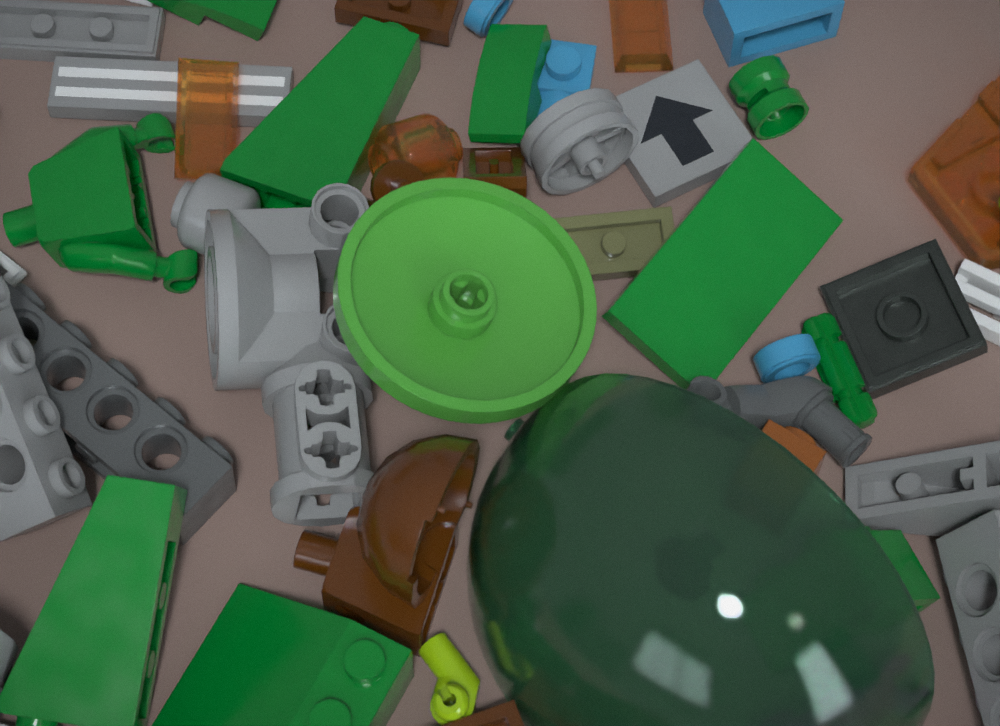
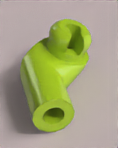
M439 633L425 642L418 653L437 678L430 702V711L433 718L440 725H445L474 713L480 689V680L446 633Z

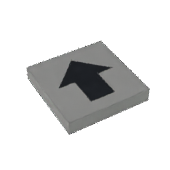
M699 59L616 96L623 107V113L631 119L638 130V143L624 163L653 208L717 179L743 146L752 139V136Z

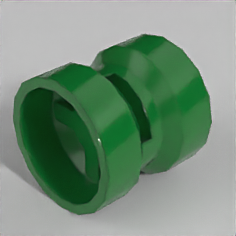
M774 55L763 56L749 62L739 69L729 82V89L738 105L746 107L749 111L747 121L758 139L762 140L774 139L790 132L805 119L809 111V107L800 91L790 88L788 84L790 74L780 57Z

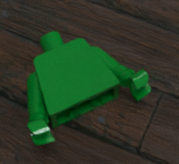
M152 113L143 117L137 123L136 128H133L131 124L92 127L50 158L34 165L28 173L32 204L3 213L4 229L12 246L17 248L39 241L41 247L60 267L69 269L72 272L121 275L151 281L153 277L163 278V286L167 291L178 294L189 292L196 284L198 254L195 250L185 249L176 251L169 255V257L157 256L141 157L135 150L144 148L148 152L160 154L174 151L175 147L171 138L176 139V135L170 121L160 113Z

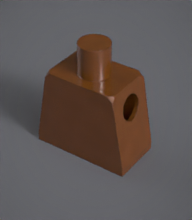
M360 506L352 507L349 510L339 539L305 529L296 547L293 567L325 576L321 591L324 611L352 619L411 649L412 655L421 657L418 651L427 641L458 546V526L440 525L428 531L423 537L420 545L421 556L425 563L436 570L437 573L425 600L415 609L388 593L363 559L356 527Z

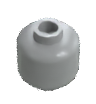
M206 173L195 182L187 181L181 187L172 207L170 223L172 227L177 228V236L183 247L204 255V230L207 209H261L260 196L254 188L213 173Z

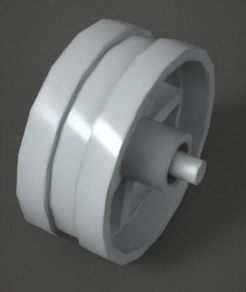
M591 88L573 93L557 101L539 114L523 135L520 142L521 153L528 165L535 169V176L543 189L550 194L566 195L582 191L602 181L616 171L629 158L637 145L638 130L631 119L623 113L622 105L609 89Z

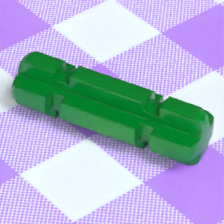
M823 313L808 318L803 323L801 334H809L813 337L821 356L816 368L822 381L833 388L832 394L834 399L832 402L838 403V409L860 429L871 426L875 423L878 411L870 394L863 392L861 389L865 386L864 380L847 343L840 341L838 338L842 335V332L835 317L830 313Z

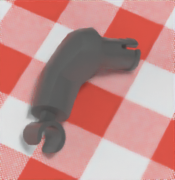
M698 376L691 381L682 398L683 403L686 405H697L691 415V419L698 428H709L713 424L719 433L756 440L770 419L782 427L792 426L809 433L838 460V464L843 468L853 464L872 442V437L868 433L862 431L832 403L834 399L832 394L833 388L811 376L789 377L760 385H732L726 387L709 376Z

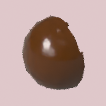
M443 434L413 440L385 458L368 481L364 490L356 523L362 557L387 592L414 609L425 600L437 573L436 570L425 563L421 556L420 545L423 537L428 531L440 525L458 526L465 507L472 509L473 502L468 500L478 466L480 451L478 439Z

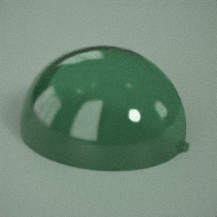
M612 373L585 376L568 383L545 405L536 409L526 421L519 418L508 428L504 436L508 443L495 461L476 503L468 539L466 577L471 618L483 657L497 686L507 701H515L521 719L526 726H923L931 710L934 697L935 671L926 630L909 591L879 543L853 511L808 466L766 433L730 410L676 385L648 377Z

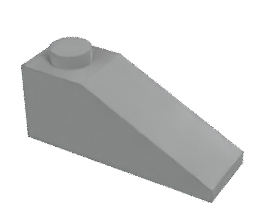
M1000 440L845 467V522L849 528L858 529L870 526L872 530H901L902 533L942 537L994 509L1000 510Z

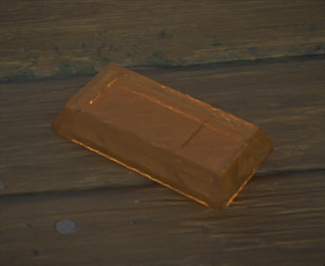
M609 0L614 73L673 71L667 0Z
M178 58L174 179L197 180L206 173L221 176L220 168L227 156L236 148L239 62Z

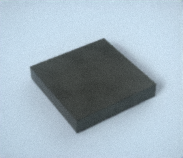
M936 239L820 286L821 295L828 311L835 317L842 332L840 337L842 341L847 343L864 380V390L870 394L872 400L988 353L987 342Z

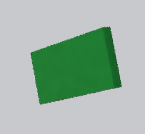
M752 138L722 171L604 312L602 317L686 392L695 377L709 376L713 379L719 377L843 222V219L759 142Z

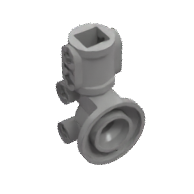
M334 183L324 186L315 194L311 207L207 209L205 217V312L212 385L215 391L261 388L264 412L272 417L274 421L279 479L269 491L271 511L278 520L298 526L323 527L344 524L349 510L352 507L361 505L367 483L374 475L370 467L365 409L373 401L371 379L349 352L336 321L334 306H330L325 314H320L319 291L333 292L334 274L344 243L356 221L369 208L366 197L359 189L349 184ZM307 424L312 426V428L308 430ZM334 458H336V464H334V463H332V462H330V461H332ZM332 494L329 504L326 506L317 505L314 495Z

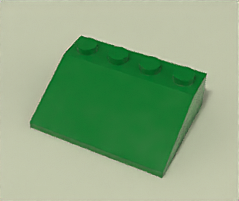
M239 583L152 726H386L414 677L412 650L352 619Z

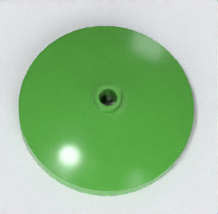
M451 177L434 178L414 182L386 194L371 205L354 224L344 243L334 274L333 306L336 321L349 352L361 369L382 390L399 402L429 416L447 421L472 424L496 423L518 418L544 406L556 397L575 375L590 348L595 332L597 302L592 276L583 255L570 235L553 217L532 201L516 192L484 181Z

